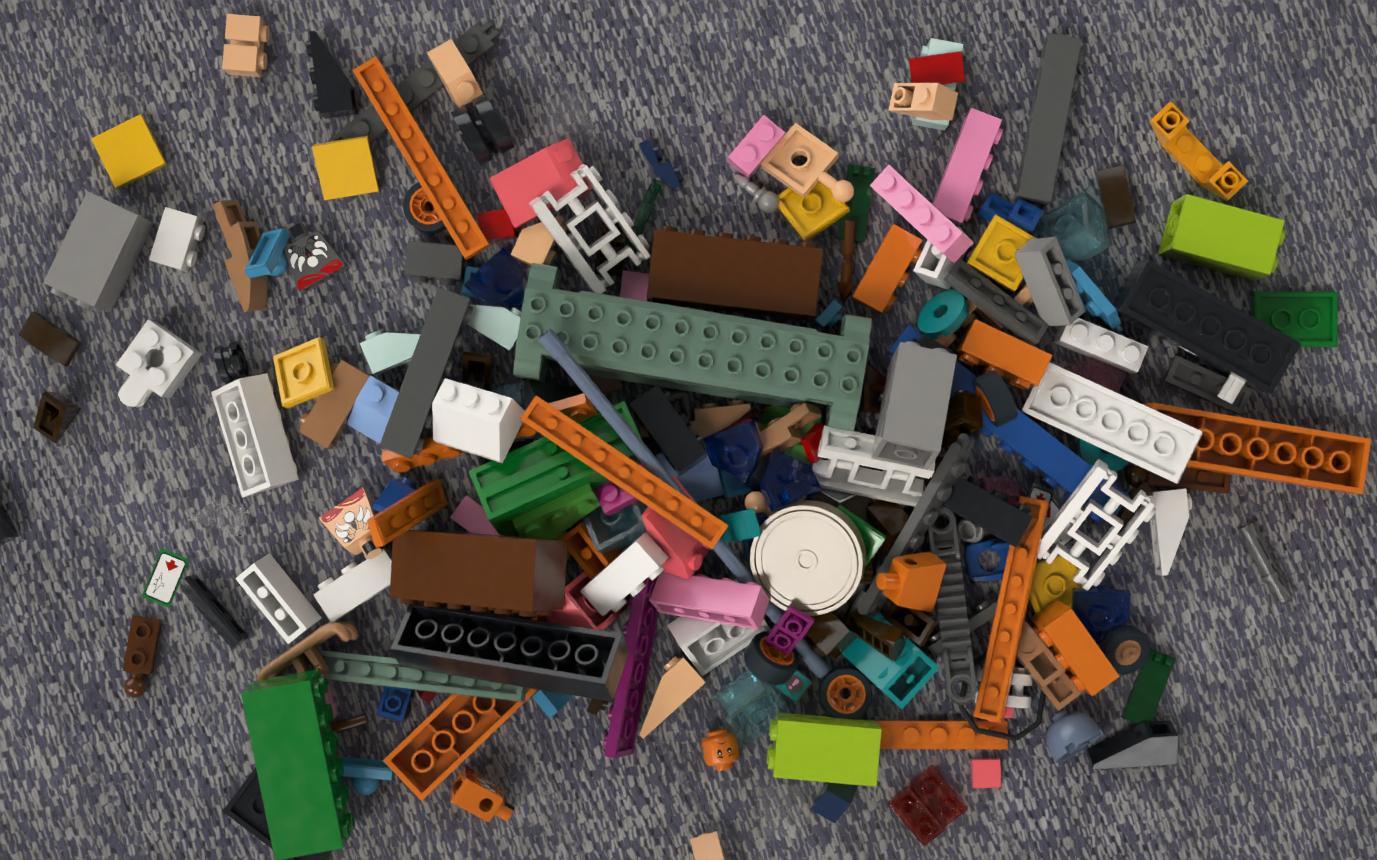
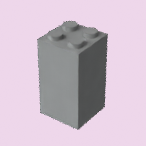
M87 191L43 283L52 287L51 293L64 299L72 300L87 310H93L100 314L102 309L112 312L154 222Z
M916 342L899 343L888 366L872 452L873 458L925 470L930 468L941 451L957 355L951 354L942 348L929 349L921 347Z

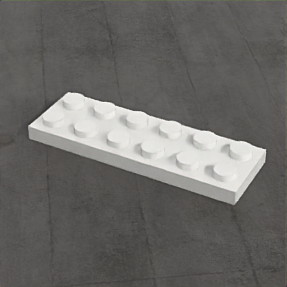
M1050 362L1039 385L1032 388L1022 409V412L1176 484L1179 483L1203 434L1202 431Z

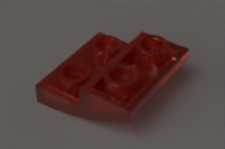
M933 764L888 802L889 806L923 846L946 830V826L968 811V806Z

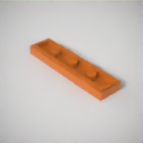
M440 479L430 481L366 520L375 547L386 545L448 505Z

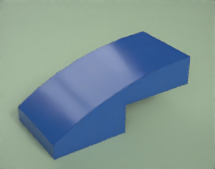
M990 192L978 216L991 221L996 214L1023 231H1033L1043 210L1021 198L1014 205Z

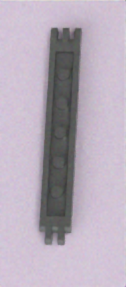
M489 20L483 26L480 23H476L453 41L468 67L497 45L494 40L502 34L500 30L495 29L490 34L487 33L495 26L492 20ZM429 60L398 84L396 89L409 111L412 112L442 89L444 84L431 60ZM372 105L328 141L368 136L369 143L372 144L386 133L388 129Z
M962 433L950 445L858 606L860 614L877 616L886 600L889 599L884 595V591L877 587L876 579L878 574L889 573L892 559L895 557L913 554L921 547L924 542V534L938 517L940 506L950 497L955 480L966 469V461L971 454V448L975 442L972 436Z

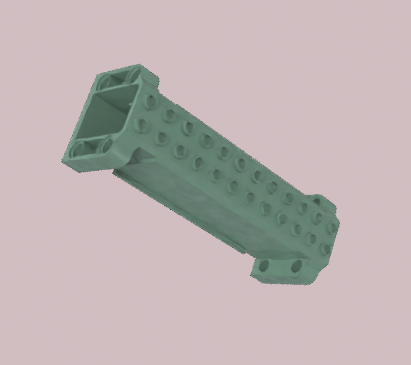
M537 263L531 264L521 312L513 375L520 380L531 379L545 382L549 361L558 362L552 358L537 339L544 331L551 328L587 375L652 386L658 385V387L768 405L774 404L775 406L791 408L794 403L798 404L801 402L826 406L823 420L825 426L849 431L854 430L869 349L871 318L846 314L839 322L838 334L832 335L800 326L580 291L579 293L561 290L563 274L558 267Z

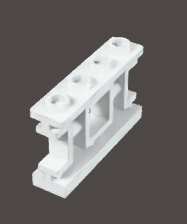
M582 164L579 166V169L570 173L578 186L557 201L549 191H546L541 197H536L529 202V205L593 293L602 294L606 291L605 288L607 286H611L614 283L607 271L627 256L634 265L638 266L641 261L651 257L647 251L650 246L641 234L636 236L631 229L634 226L633 221L626 212L622 214L615 206L618 200L610 189L605 191L599 182L602 180V177L593 166L588 168L587 165ZM583 177H586L606 207L604 209L596 200L584 208L577 198L578 195L588 189L582 180ZM550 203L552 208L558 211L568 203L575 213V216L564 223L570 234L567 235L546 204ZM596 211L610 231L588 246L574 226ZM616 222L638 252L634 253L628 245L619 252H615L609 242L621 234L614 225ZM581 248L589 257L600 249L607 258L604 263L596 268L603 277L600 280L578 251Z
M824 425L817 457L827 458L828 461L820 459L817 463L811 464L809 485L916 506L923 494L924 480L917 479L915 476L928 479L932 477L935 469V460L930 468L925 470L873 458L872 452L875 435ZM859 465L882 469L883 472L859 467Z
M1100 459L1096 461L1043 530L1038 559L1041 560L1043 557L1049 564L1059 554L1077 566L1079 569L1074 574L1073 581L1082 584V588L1086 591L1092 585L1095 587L1099 585L1105 576L1103 572L1109 564L1113 566L1122 554L1120 549L1126 542L1131 544L1139 533L1137 529L1143 521L1147 523L1156 512V508H1154L1155 498L1151 495H1146V492L1140 490L1134 499L1131 500L1111 485L1117 479V473L1108 469V465ZM1104 478L1105 480L1101 484L1100 490L1111 497L1103 507L1090 498L1087 504L1082 507ZM1122 504L1134 513L1138 506L1142 504L1122 531L1119 532L1123 527V520L1113 514L1118 506ZM1091 511L1113 525L1099 543L1078 529ZM1071 522L1067 528V534L1076 539L1077 542L1071 549H1068L1057 541L1050 550L1051 545L1068 523ZM1087 547L1100 556L1107 547L1108 549L1086 575L1090 568V563L1081 558L1080 555Z

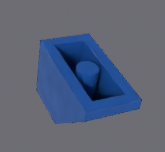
M402 476L401 479L392 478L372 508L381 512L417 490L415 488L417 483L405 476Z

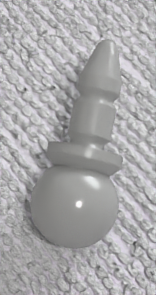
M739 174L735 175V179L740 187L745 188V191L754 196L752 201L754 203L758 202V206L763 212L773 213L778 209L780 200L776 193L767 191L765 186L759 189L747 177Z

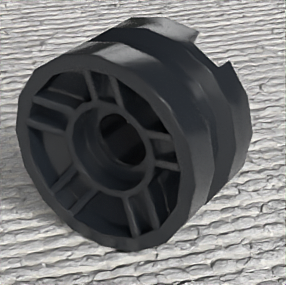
M238 342L229 343L228 347L219 346L214 348L216 367L222 381L226 385L235 381V379L249 377L246 357Z

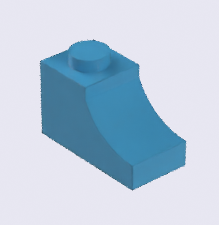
M537 690L532 695V698L549 719L574 697V695Z

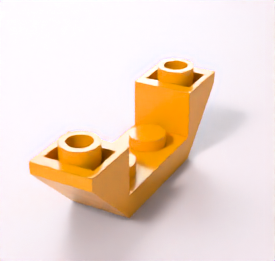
M1170 101L1149 121L1161 146L1201 187L1228 201L1248 180L1229 161L1222 165L1185 127L1190 120Z

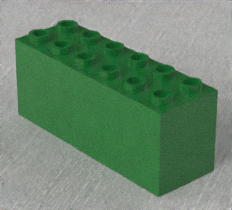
M625 401L614 405L615 409L642 440ZM600 412L597 413L598 415L589 417L585 421L576 422L638 465L642 464ZM547 437L507 453L503 463L492 460L468 471L489 522L498 534L503 536L519 534L515 529L512 519L589 483L594 490L610 481Z
M320 669L253 681L241 693L275 860L342 849L350 838L352 830L355 829L353 813H348L347 803L350 800L349 790L347 786H343L341 775H344V765L342 759L337 758L336 748L339 747L338 735L336 731H332L330 723L333 720V710L331 704L326 703L325 693L328 692L325 676L321 677Z

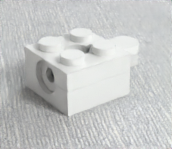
M148 319L116 364V366L130 375L119 390L118 396L120 401L130 407H141L152 392H155L160 397L171 398L202 353L160 323Z

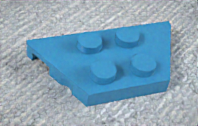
M1065 257L1078 293L1085 302L1083 305L1086 312L1092 318L1097 316L1108 330L1119 335L1123 333L1124 329L1119 325L1121 321L1115 307L1082 268Z

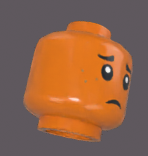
M727 728L706 732V737L701 741L705 763L708 766H716L717 771L733 768L732 762L740 758L736 735L733 732H728Z

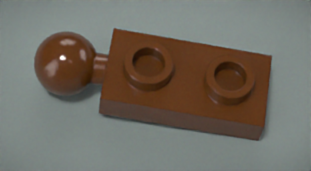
M132 615L123 671L132 672L131 677L124 683V691L130 697L137 698L146 692L147 683L143 678V674L153 675L162 619Z

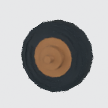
M1122 625L1115 627L1105 635L1100 649L1118 674L1127 675L1142 668L1148 660L1150 642L1146 635L1135 626Z

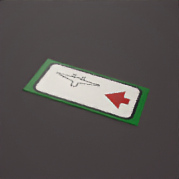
M161 548L141 597L170 608L189 559Z

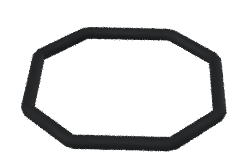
M987 652L973 660L974 666L986 659ZM962 683L960 697L966 696L967 684ZM1041 690L1036 721L1017 735L979 728L964 705H959V709L975 732L1017 741L1041 724L1046 695Z

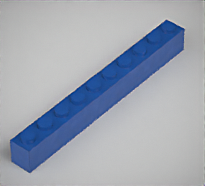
M908 325L886 352L891 356L888 360H891L900 342H911L913 338L919 339L922 334L911 325ZM957 361L950 398L958 390H968L975 394L973 380L977 377ZM982 409L983 428L979 429V432L987 438H990L992 435L999 440L998 446L1009 455H1012L1013 452L1022 458L1020 463L1031 472H1034L1035 469L1044 476L1042 481L1053 489H1056L1058 486L1066 493L1063 496L1066 500L1092 468V466L1017 409L1018 416L1016 419L996 427L990 422ZM1104 478L1082 505L1083 507L1090 498L1103 507L1111 497L1100 490L1101 484L1105 480ZM1112 484V485H1111L1112 487H1114L1115 489H1117L1118 491H1120L1121 493H1123L1125 496H1127L1128 498H1130V496H1129L1128 494H1126L1124 491H1122V490H1121L1119 487H1117L1115 484ZM1120 504L1113 514L1116 515L1123 505ZM1093 511L1088 515L1089 518L1098 524L1101 521L1109 523Z

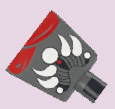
M298 223L288 229L295 243L286 247L284 252L299 292L305 294L350 269L348 264L320 231H315L309 235L303 223Z

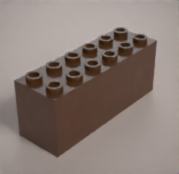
M661 226V230H654L647 290L648 302L812 321L816 316L823 249L817 248L816 243L800 242V246L789 245V240L773 239L772 243L761 242V237L746 235L744 240L734 239L733 234L717 232L716 236L705 235L706 231L689 229V233L677 232L678 228L672 226Z
M408 530L393 540L389 597L400 598L401 604L416 605L417 602L424 603L423 606L441 607V605L447 606L448 609H464L465 607L470 608V611L487 612L488 610H494V613L512 614L514 612L519 613V616L531 617L536 615H552V610H564L568 540L438 530Z

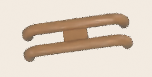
M345 621L329 622L264 666L259 671L256 681L277 677L279 673L292 664L298 673L311 671L304 658L305 655L316 669H320L321 675L324 676L329 673V667L317 650V647L335 634L342 641L348 642L349 640H357L359 633L352 624Z

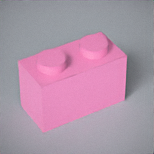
M763 115L729 155L727 163L744 177L750 179L761 166L762 161L784 137L785 132Z

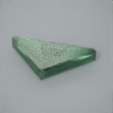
M653 178L639 206L632 228L636 236L643 235L645 225L647 226L654 208L653 204L662 188V181ZM629 240L628 246L634 247L631 241Z

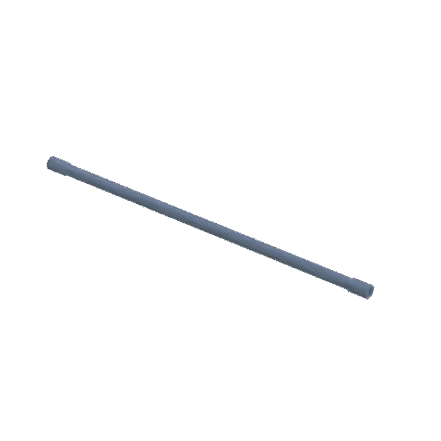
M551 328L544 331L537 338L552 358L559 362L650 473L689 498L568 352L567 347ZM720 537L713 548L716 554L740 583H756L754 576L722 537ZM769 600L765 613L775 624L783 612ZM803 637L794 648L802 656L803 661L815 676L822 678L830 671V666Z

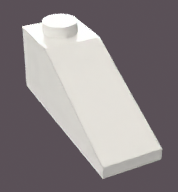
M1186 489L1151 491L1147 494L1155 498L1154 508H1156V512L1150 519V529L1156 575L1165 576L1169 574L1187 525L1189 510L1192 509V499L1190 494H1187Z

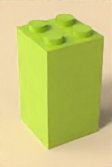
M1185 194L1171 204L1158 255L1255 281L1271 275V272L1273 273L1277 267L1279 258L1276 256L1278 245L1280 246L1285 238L1286 230L1283 229L1285 220Z
M776 712L775 719H770L769 736L770 740L773 741V747H768L766 764H768V769L772 770L773 778L877 787L882 729L876 721Z

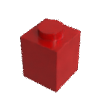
M505 209L477 214L479 228L489 244L517 239L516 231H521L520 226L514 228Z

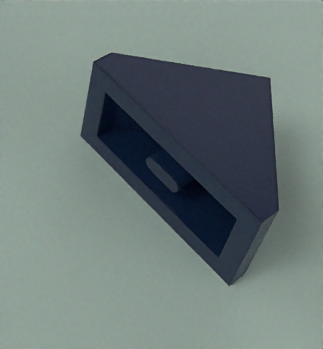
M825 782L810 810L835 823L850 806L858 785Z

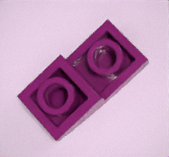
M790 604L770 630L765 641L790 655L815 619Z

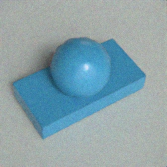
M285 228L262 234L244 270L249 278L263 275L279 276L287 270L288 261L283 249L290 234Z
M353 757L341 758L344 765V775L341 776L353 777V789L358 794L364 796L370 795L378 789L379 779L392 780L395 775L383 760Z

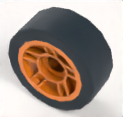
M417 182L405 194L403 201L404 215L408 222L420 232L427 234L441 233L447 228L435 209L432 212L426 211L427 206L425 203H431L421 184Z
M991 370L973 380L975 394L981 397L982 409L994 426L1000 427L1017 418L1018 411L1012 394L996 371Z
M760 632L754 636L746 648L744 661L748 669L757 678L772 685H783L790 680L800 663L799 654L794 648L790 655H787L765 641L769 632Z
M849 666L835 667L830 670L820 681L818 690L820 702L826 712L834 718L856 719L863 715L869 708L873 696L871 684L866 676L856 668ZM843 688H848L851 691L848 699L840 696V691Z

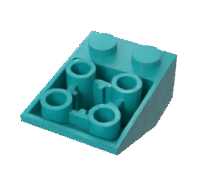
M880 613L877 616H868L892 625ZM905 635V648L896 662L890 660L858 637L842 652L854 666L901 709L906 706L940 668Z

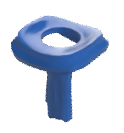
M1000 538L968 544L964 549L969 578L976 582L1002 580L1010 544ZM993 550L998 554L1000 561L995 570L984 571L980 568L978 558L983 551Z

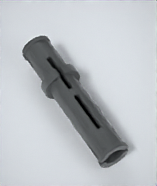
M1250 522L1238 528V532L1262 575L1260 578L1263 583L1266 582L1275 602L1279 604L1291 599L1293 594L1284 581L1283 571L1274 562L1255 523Z

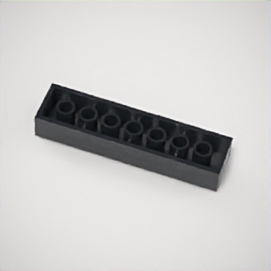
M417 602L416 605L409 604L390 648L400 667L613 702L629 654L624 636L621 633L466 609H448L447 606L428 607L423 606L424 603Z

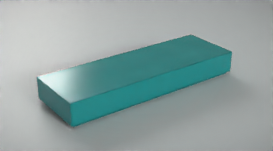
M753 508L717 516L718 519L729 525L722 534V538L726 543L761 536L760 527Z

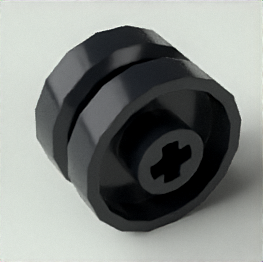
M485 93L472 100V106L478 115L476 119H473L468 108L465 106H461L451 112L459 127L457 130L468 150L473 152L481 166L493 160L494 154L488 145L489 141L492 140L498 152L502 154L515 147Z

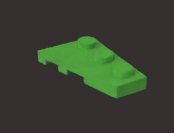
M588 483L512 519L521 537L554 539L600 506V502L593 488Z

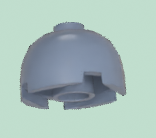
M1064 710L1052 718L1054 723L1047 730L1046 745L1055 762H1063L1082 752L1083 748L1089 743L1092 745L1104 736V733L1095 720L1082 712L1068 714Z

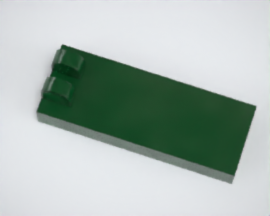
M848 164L845 180L853 185L854 195L849 201L845 202L850 212L839 219L837 239L843 240L845 220L856 221L854 242H865L873 189L870 185L874 181L876 168Z
M1150 648L1148 660L1138 671L1122 712V718L1136 724L1152 722L1176 658Z

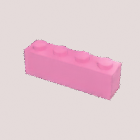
M970 108L966 114L932 202L943 215L958 227L963 223V220L968 222L974 206L969 204L973 195L978 196L983 185V180L979 178L983 169L988 170L993 159V155L989 152L993 144H998L1003 133V129L999 128L1002 119Z
M890 165L870 185L953 263L974 243Z
M662 571L658 575L649 600L659 613L760 630L770 599L762 589V586L754 582H747L746 584L736 583L728 578L717 580L703 574H697L688 580Z

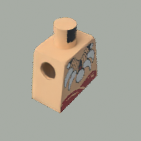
M363 487L319 517L320 521L341 545L353 555L363 552L367 559H373L381 553V548L375 547L366 521L378 514L379 511L372 508L376 502L375 498Z

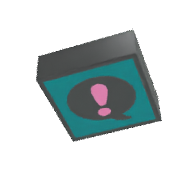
M797 669L788 682L783 685H774V687L797 704L813 681Z

